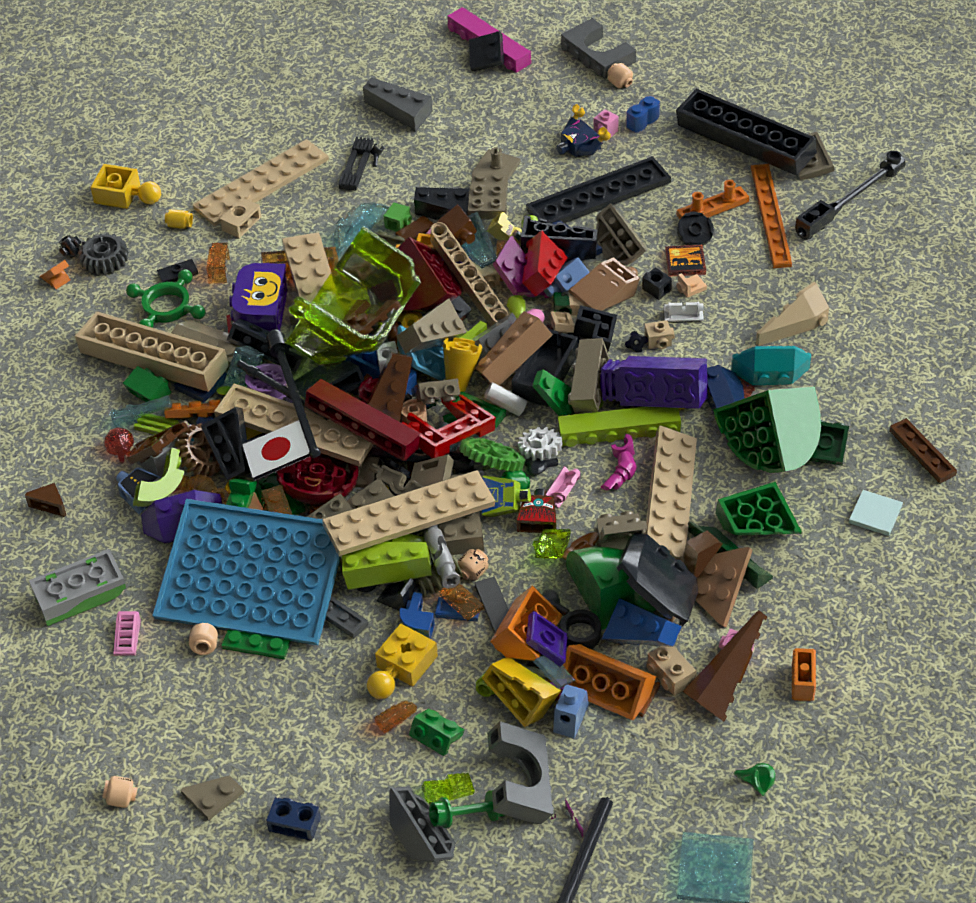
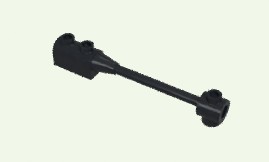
M895 150L889 151L886 159L880 163V170L840 200L830 204L819 200L796 217L795 230L797 235L803 240L811 239L815 233L825 229V226L834 220V217L842 207L884 175L887 177L896 176L906 165L901 153Z

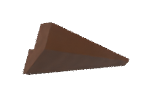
M759 610L683 691L723 722L727 718L725 713L729 703L734 701L733 693L737 683H741L753 652L751 649L755 639L758 640L760 637L759 629L763 620H767V616Z

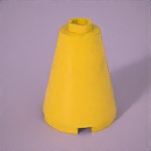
M447 338L443 341L446 380L458 379L459 390L464 392L467 389L483 347L481 344H479V347L476 346L475 341L470 339L453 338V341L448 342Z

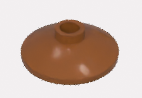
M592 532L576 539L569 548L563 551V559L566 560L568 553L571 551L594 547L599 539V535L596 532Z

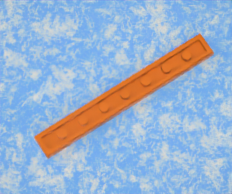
M769 164L751 165V173L773 269L792 267V260Z

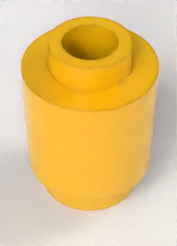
M170 209L165 214V223L169 228H191L193 214L184 210Z

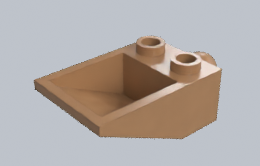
M613 257L597 265L590 273L569 290V293L585 306L602 311L635 296L640 278L636 268L632 266L626 268Z

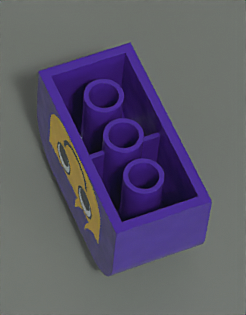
M251 263L239 270L236 282L232 283L233 295H230L229 306L232 307L231 321L235 322L241 318L269 332L275 329L281 331L288 292L285 264Z

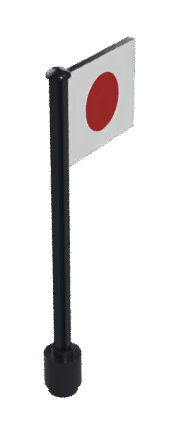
M277 329L271 330L267 334L266 343L271 356L279 360L299 420L243 444L254 481L308 457L317 458L321 454V450L318 449L286 358L289 352L286 337L283 332Z

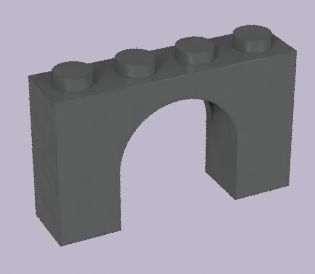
M593 18L561 34V48L564 51H568L574 59L580 60L586 68L589 67L597 76H601L604 79L608 78L607 72L613 64L623 63L628 67L636 63V49L626 42L611 50L602 52L588 48L589 45L603 38V25Z
M500 721L487 732L489 752L507 757L518 763L527 776L529 786H523L507 780L502 782L492 791L494 812L534 824H542L553 815L545 736Z

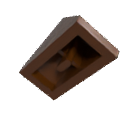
M55 482L25 494L28 507L62 517L66 516L65 507Z

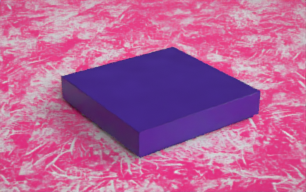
M533 611L528 616L526 644L561 667L566 661L567 633Z

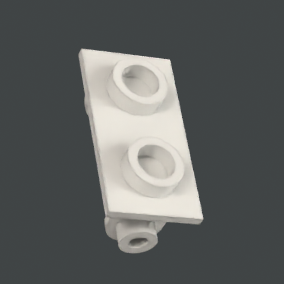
M668 302V304L664 305L665 320H668V322L703 321V303L688 302L686 306H682V303Z

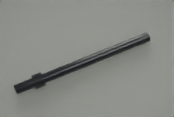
M242 360L237 362L236 366L247 372L249 377L262 381L292 399L286 386L262 373L258 367L250 366ZM300 395L303 407L307 408L308 410L312 411L313 413L317 414L323 419L329 420L324 416L318 414L317 412L306 407L305 398Z

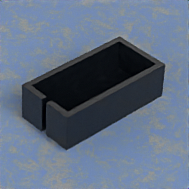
M551 329L548 330L553 335L518 368L512 379V393L517 396L519 395V397L529 402L549 407V405L532 386L537 371L544 369L563 382L576 359L575 350L578 348V337L561 333L560 349L558 345V331Z

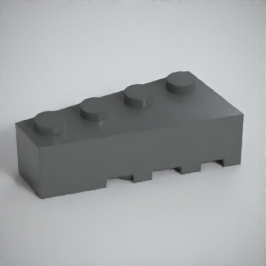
M372 77L363 86L365 103L379 111H383L387 116L395 118L415 132L433 112L431 96Z

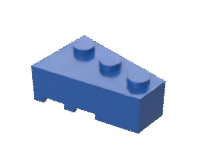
M619 598L602 639L620 645L673 647L682 626Z

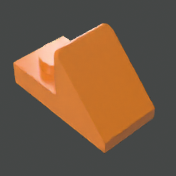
M64 260L39 277L57 290L71 280L64 270L69 265Z

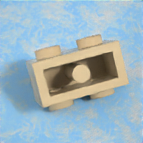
M660 646L648 653V671L652 675L657 676L662 687L665 690H669L673 696L684 691L696 678V670L674 646Z

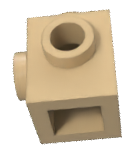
M668 320L645 324L644 336L648 339V349H664L672 345V339L675 338L674 329L673 327L670 328Z

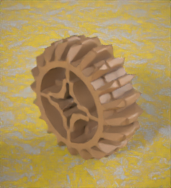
M200 423L190 425L186 431L177 437L174 446L180 450L181 467L186 466L187 473L193 471L194 476L200 474L201 478L218 473L221 467ZM191 438H194L193 445H190ZM210 455H213L212 463H209Z

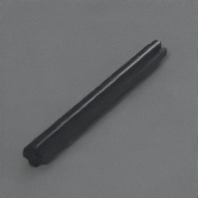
M602 797L598 803L557 903H573L613 806V801L608 797Z

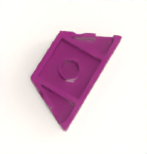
M510 236L500 251L499 256L494 261L493 267L513 295L535 297L522 283L524 266L527 265L525 253L513 236ZM544 291L538 294L544 296L545 298H549V296H547Z

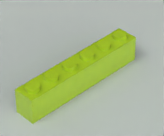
M636 407L558 416V432L560 437H562V446L568 447L586 443L592 445L596 442L604 441L615 442L616 440L624 439L626 434H629L633 440L639 437L653 438L656 436L659 426L681 433V417L678 408Z

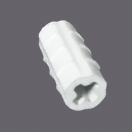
M493 382L488 386L484 395L485 399L517 416L522 414L527 404V400Z

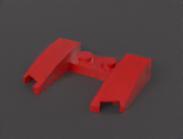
M460 395V401L443 402V399H441V403L458 420L436 430L410 412L407 415L410 423L402 422V424L420 433L418 447L433 459L450 453L451 445L473 434L482 437L495 431L496 417L465 396Z

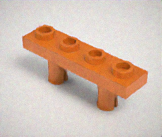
M726 180L724 182V192L704 200V195L701 192H694L692 194V204L678 209L676 215L681 219L686 213L701 212L708 218L748 203L749 195L741 186L735 188L736 183L733 180Z

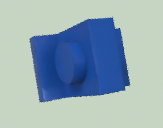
M414 592L412 599L407 602L406 609L400 608V622L431 639L435 626L434 613L422 611V593Z

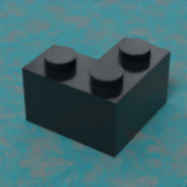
M580 305L574 325V333L572 334L588 339L603 338L607 352H609L617 315Z

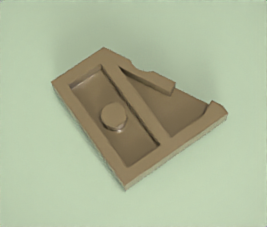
M230 775L181 789V794L207 820L212 819L245 793L244 789Z

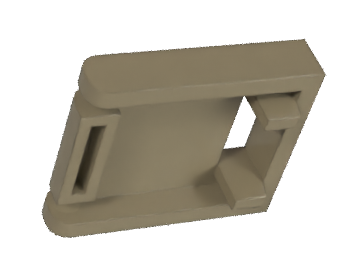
M444 455L414 463L411 479L423 487L448 480L451 476L454 460L449 455Z

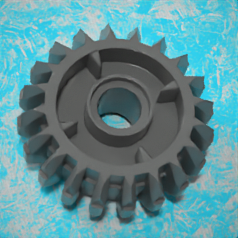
M100 233L98 236L93 234L92 238H87V241L82 242V246L79 247L78 259L86 272L89 271L92 275L96 271L98 276L103 272L106 276L108 271L111 273L114 272V269L120 271V266H125V262L128 261L129 252L121 236L117 237L116 234L110 235L109 233L102 235Z

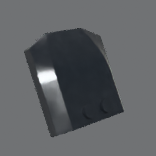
M634 533L627 541L617 564V570L623 569L629 576L627 583L664 617L671 619L674 616L680 620L679 625H685L689 620L699 590L696 576L687 569L681 560H676L665 546L659 545L648 534Z

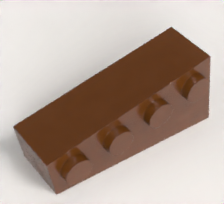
M390 352L367 404L400 422L413 358L409 355Z

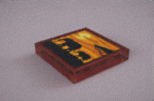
M703 245L665 246L668 276H678L681 273L684 276L706 275Z

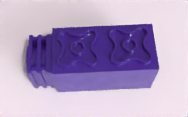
M628 356L626 360L622 361L609 359L601 368L600 387L603 401L607 399L613 401L616 399V401H620V406L700 409L708 397L707 358Z

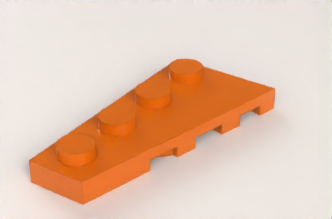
M219 399L208 401L209 403L201 404L200 401L189 402V405L171 403L164 410L165 418H190L196 413L198 417H208L215 413L221 401Z

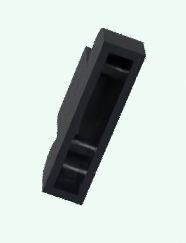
M347 361L338 364L333 370L319 365L294 380L299 395L306 398V391L320 379L349 393L359 387L364 378L359 366ZM286 396L285 401L293 403L292 399Z

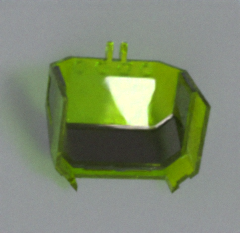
M363 226L313 301L310 303L302 297H296L294 300L295 305L293 304L289 307V312L296 318L301 319L286 343L317 364L344 362L347 357L377 351L388 337L387 334L411 295L421 283L419 276L415 274L413 259ZM357 300H367L371 305L364 312L366 314H375L387 300H397L401 305L397 311L393 308L386 314L388 318L385 321L376 322L372 325L371 328L373 330L367 335L360 334L342 322Z

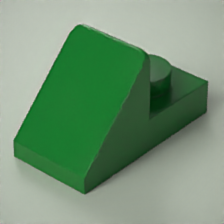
M229 480L230 495L226 505L249 508L257 481Z

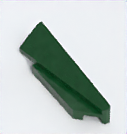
M691 521L688 522V531L694 537L708 531L722 543L716 554L739 549L716 527L697 526ZM750 559L743 579L745 578L752 586L758 589L773 579V576Z

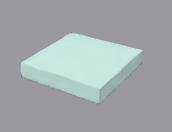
M863 490L849 519V523L889 536L903 502Z

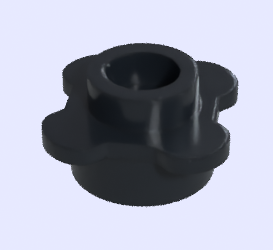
M632 331L628 341L625 342V347L631 348L635 352H642V347L648 342L646 336L638 334L637 331Z

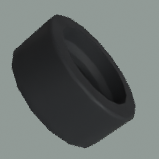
M581 609L571 611L562 618L560 629L567 633L566 647L580 644L593 649L598 645L601 639V622L597 615L591 611ZM576 623H586L593 627L594 632L590 636L577 638L568 633V628Z

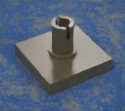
M494 147L491 150L488 149L473 171H508L509 180L521 163V159L504 154L501 148Z

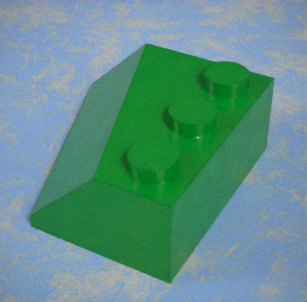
M776 482L718 499L715 514L723 529L734 535L802 534V530Z

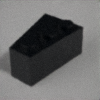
M235 407L201 425L227 481L239 479L251 472L243 448V444L247 443L243 408Z

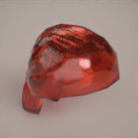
M116 427L111 429L105 436L104 447L109 454L117 455L120 463L123 464L124 456H128L131 453L130 449L134 444V437L129 430Z

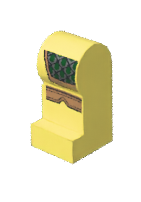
M501 212L491 220L487 232L504 245L509 237L513 236L519 245L522 230L513 226L507 220L508 216Z

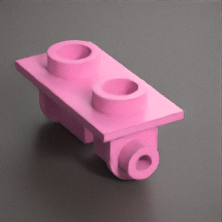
M564 466L545 494L546 496L554 497V503L557 508L566 500L567 495L577 480L580 479V471L578 469L569 471Z

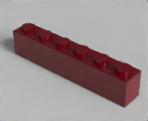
M320 379L306 391V407L395 457L405 461L418 449L419 432L332 384Z

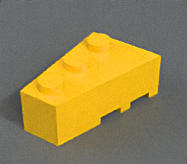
M507 657L492 663L482 677L484 682L524 727L543 718L561 692L557 687L512 658Z

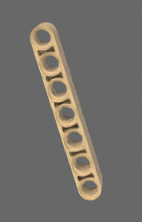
M442 222L434 223L431 226V243L490 327L498 322L496 319H503L509 315L448 227Z

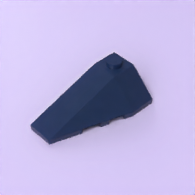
M721 365L707 368L708 397L706 400L712 411L713 409L744 399V387L735 372Z

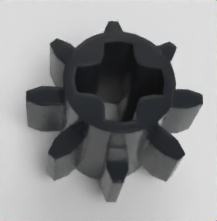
M67 235L59 241L60 248L58 250L63 256L69 255L72 258L78 254L82 242L77 236L71 237Z

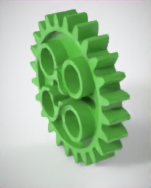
M471 437L463 439L459 448L460 452L464 453V456H468V459L498 470H511L513 472L515 470H522L526 459L521 453L516 452L515 449L484 438L475 439Z

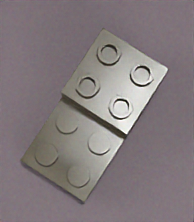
M472 171L468 203V217L470 219H493L501 212L507 215L508 171Z
M378 478L347 501L340 493L307 517L325 519L394 496L381 479Z
M633 511L622 512L620 516H612V514L600 515V518L596 519L594 525V532L599 535L597 546L624 550L628 539L634 533L645 534L647 530L646 520L640 521L639 513L633 514Z

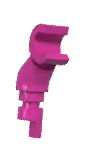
M629 434L624 436L625 446L617 447L616 444L611 445L612 453L617 458V466L615 467L614 474L601 486L606 491L611 488L618 490L623 485V482L630 480L636 472L637 466L633 458L635 454L634 444Z

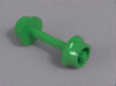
M493 790L486 792L485 800L482 803L451 807L449 800L446 797H441L429 806V818L432 825L435 827L442 826L444 829L451 827L453 816L487 812L491 821H497L500 817L506 815L494 812Z

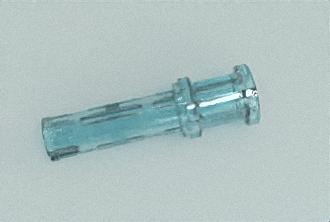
M167 395L139 405L129 404L123 409H113L110 411L113 424L117 427L127 421L134 422L140 416L171 408L172 403Z

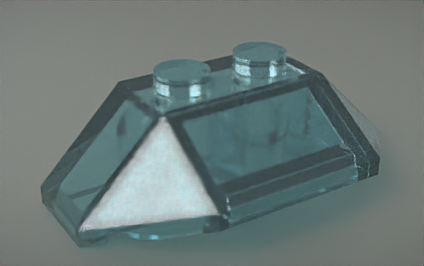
M375 202L361 203L357 208L353 207L347 213L348 216L345 219L342 217L335 224L337 227L334 232L335 257L339 259L384 217L389 206Z

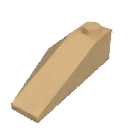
M816 282L800 290L796 294L797 299L791 305L787 303L778 317L773 316L757 331L756 345L768 344L815 329L819 325L823 326L827 323L829 306Z

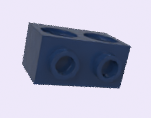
M275 797L266 819L268 832L313 841L321 819L320 809L312 803L304 804L289 798L281 799Z

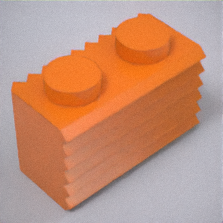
M795 648L793 650L791 672L792 699L797 701H814L816 690V650Z

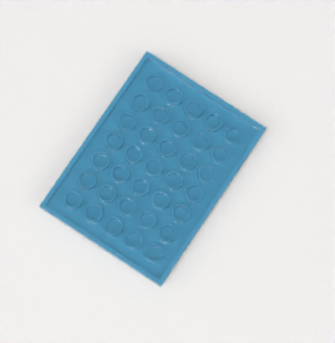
M186 499L152 616L154 619L189 625L208 623L220 630L259 634L318 646L341 556L338 555L322 525L323 519Z

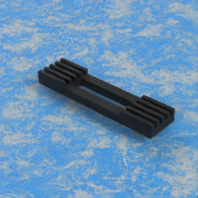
M358 137L355 138L347 165L338 183L339 189L357 190L371 153L370 151L374 145L373 138L371 140L370 138L366 140L365 137L363 139L362 137L359 139ZM357 154H362L358 169L353 175L351 170Z

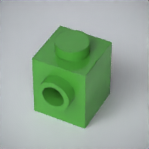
M395 202L384 214V227L396 232L409 225L412 221L410 207Z

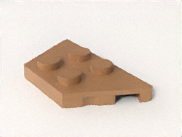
M750 547L715 554L697 579L699 590L695 601L723 627L728 625L753 551Z

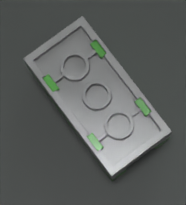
M110 549L29 580L34 598L40 606L47 626L115 599L126 589L124 578Z

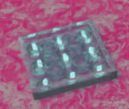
M683 832L677 899L709 903H750L754 839Z

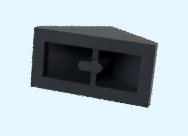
M410 578L387 585L376 601L400 611V608L406 609L408 600L412 599L415 592L414 581Z

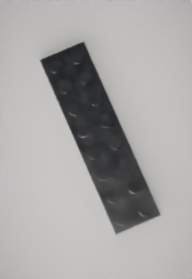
M652 156L527 203L526 210L530 215L536 216L538 221L541 218L546 219L547 223H554L559 220L566 223L606 208L610 203L613 205L671 183V176Z

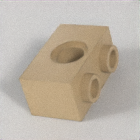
M242 197L220 218L222 231L240 238L262 217L260 205Z

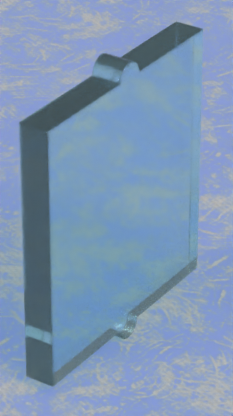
M545 656L536 658L533 661L558 689L575 681L563 665L560 667Z

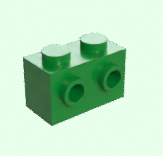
M139 366L123 382L129 393L155 409H158L172 392L167 386L169 383L161 376L156 377L148 368L144 370Z

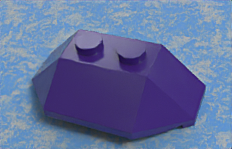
M193 490L155 500L141 514L143 533L164 544L174 542L186 499L223 504L222 497L217 493Z

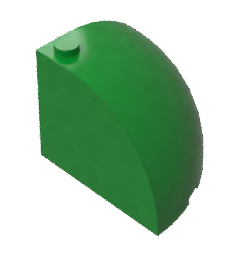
M815 386L767 390L713 409L721 434H725L729 441L727 443L729 448L741 461L756 470H763L767 473L795 470L803 466L812 457L817 448L821 432V414Z
M588 547L571 551L567 555L566 568L589 610L598 616L601 622V630L607 628L619 598L650 612L656 611L650 603L627 583L629 576L624 570H617L616 567L624 551L623 549Z

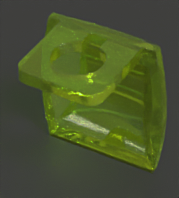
M544 529L539 540L533 541L532 544L535 549V558L561 559L568 546L571 529Z

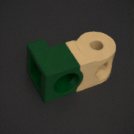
M554 292L553 306L555 312H568L572 316L578 314L580 305L585 306L573 295L562 296L561 292Z

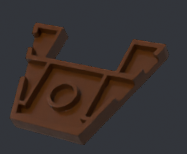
M357 300L339 326L333 331L329 340L333 345L354 346L373 330L371 328L372 325L376 322L385 321L388 318L386 314L393 308L397 311L401 307L400 303L397 300H387L375 314H366L364 312L371 305L367 300Z

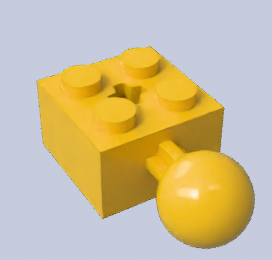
M103 164L90 187L94 204L128 209L134 196H139L143 203L149 205L155 204L161 197V189L155 182L147 181L140 186L137 169Z
M400 623L375 653L377 668L382 671H376L368 678L367 690L369 694L376 699L388 698L394 692L395 678L413 687L438 657L437 642Z

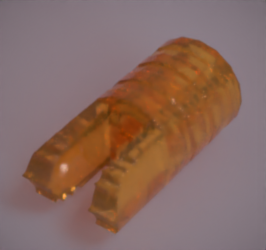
M406 700L392 705L374 717L376 725L386 734L417 711V705Z

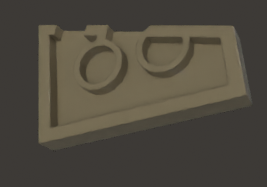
M818 132L808 134L816 137L817 153L800 171L799 180L834 172V165Z

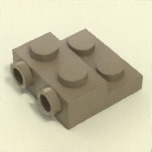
M458 379L418 383L411 389L412 397H416L417 402L423 401V404H433L438 399H443V402H450L460 395Z

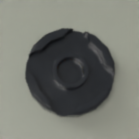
M701 212L686 213L677 224L679 239L685 245L691 247L707 244L714 234V225L711 219L704 216Z

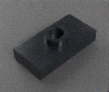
M192 259L157 270L161 282H177L178 273L184 269L189 270L193 276L199 273Z

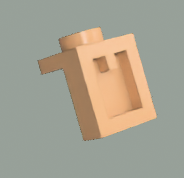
M682 273L678 274L677 289L680 293H684L687 298L707 290V285L697 274L689 278H685Z

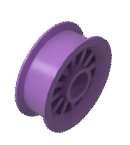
M261 364L256 366L262 373L287 387L280 365ZM246 374L245 383L247 388L281 400L286 397L262 381L253 379Z

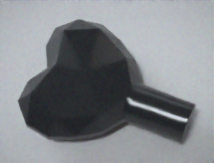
M532 457L525 459L524 465L528 468L529 474L539 475L548 467L558 466V459H543L541 461L540 458H537L533 461Z
M548 589L542 593L563 616L570 612L568 608L560 604V598L556 591Z

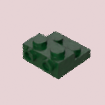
M821 420L819 442L809 461L843 466L849 426L840 422L828 423Z

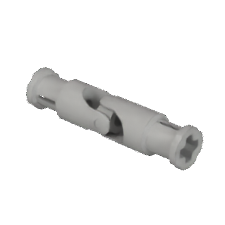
M438 525L422 529L421 531L425 534L424 540L430 549L437 573L442 577V586L444 588L456 587L460 583V576L455 572V563L442 531L438 529Z

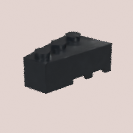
M416 187L414 195L416 215H424L434 220L441 219L458 204L468 216V188Z

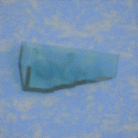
M475 212L468 216L477 230L476 234H474L475 240L471 244L465 242L461 247L468 257L482 269L494 263L497 255L486 226L479 213Z

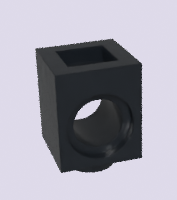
M655 267L642 277V289L660 300L672 291V278Z

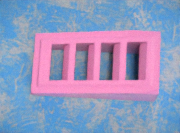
M119 611L117 613L114 656L136 655L141 623L139 612ZM120 645H131V647H120Z

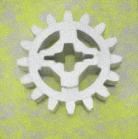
M537 427L534 430L529 429L530 433L524 432L523 437H519V451L521 455H525L526 459L532 457L533 461L537 458L543 461L544 458L551 459L552 454L558 455L557 451L562 450V437H560L559 432L555 433V429L549 431L548 427H545L543 430Z

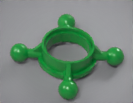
M186 269L181 270L178 273L176 283H158L146 291L142 290L136 283L129 284L126 288L127 295L131 298L142 297V307L149 316L140 320L138 324L153 328L154 322H173L188 313H191V316L197 320L204 318L206 310L202 305H188L189 294L183 285L189 284L192 281V273ZM163 295H175L182 299L181 304L172 311L158 312L150 307L156 298Z

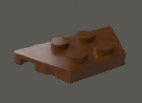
M184 420L135 444L137 449L131 450L127 460L132 465L138 461L143 463L150 456L153 458L163 452L162 448L171 444L175 438L190 427L189 423Z

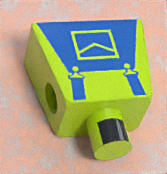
M483 476V481L495 499V506L482 510L483 516L496 517L516 513L520 510V502H530L531 491L530 489H520V482L512 479Z

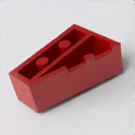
M542 230L526 244L528 247V253L525 254L527 265L524 266L522 283L535 297L552 284L568 258L564 251L558 248Z

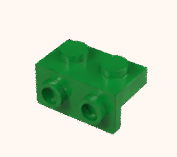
M427 709L414 716L409 736L440 755L445 756L448 753L450 744L460 739L465 729L458 726L456 722L439 715L437 711Z

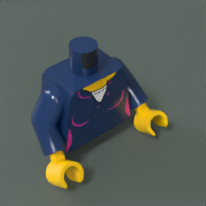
M575 104L572 108L574 116L570 117L561 132V143L556 145L557 152L560 155L570 152L575 158L594 155L597 150L601 149L602 141H608L611 138V134L605 127H601L598 133H596L582 119L577 120L578 117L580 118L585 115V110L583 107L580 108L578 104Z

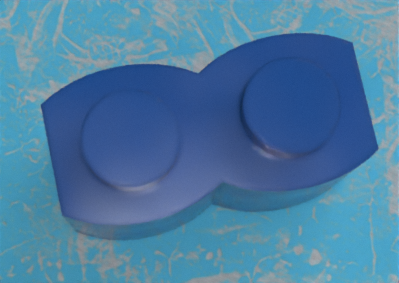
M652 96L643 98L639 104L631 106L626 112V127L637 133L644 130L648 124L657 121L660 115V101Z

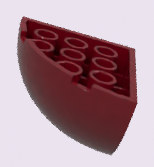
M408 237L366 276L369 288L384 302L387 300H397L401 305L399 309L405 311H432L447 299H450L452 302L462 293L461 284L437 250L411 237Z

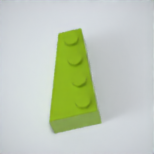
M382 542L342 555V572L348 590L432 575L431 558L426 542Z

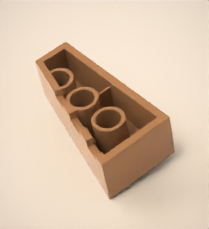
M523 311L487 355L479 361L475 369L488 385L493 382L500 386L553 334L538 317Z

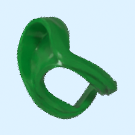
M758 763L751 768L736 770L733 773L738 779L753 785L754 789L763 797L774 785L776 778L774 768L767 763Z

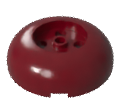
M321 453L319 457L311 458V462L308 465L296 463L294 473L276 472V478L282 490L291 498L309 505H324L340 493L344 498L350 494L358 479V466L348 463L350 468L349 474L345 470L348 462Z

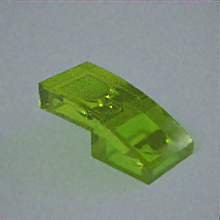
M469 773L447 774L445 780L424 781L421 786L425 800L429 804L438 801L441 797H446L451 801L475 793Z

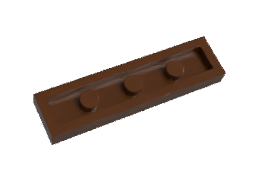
M907 418L890 426L889 432L939 484L956 476L957 469Z

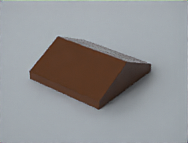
M708 531L688 540L683 555L684 564L687 569L698 578L722 546V543Z

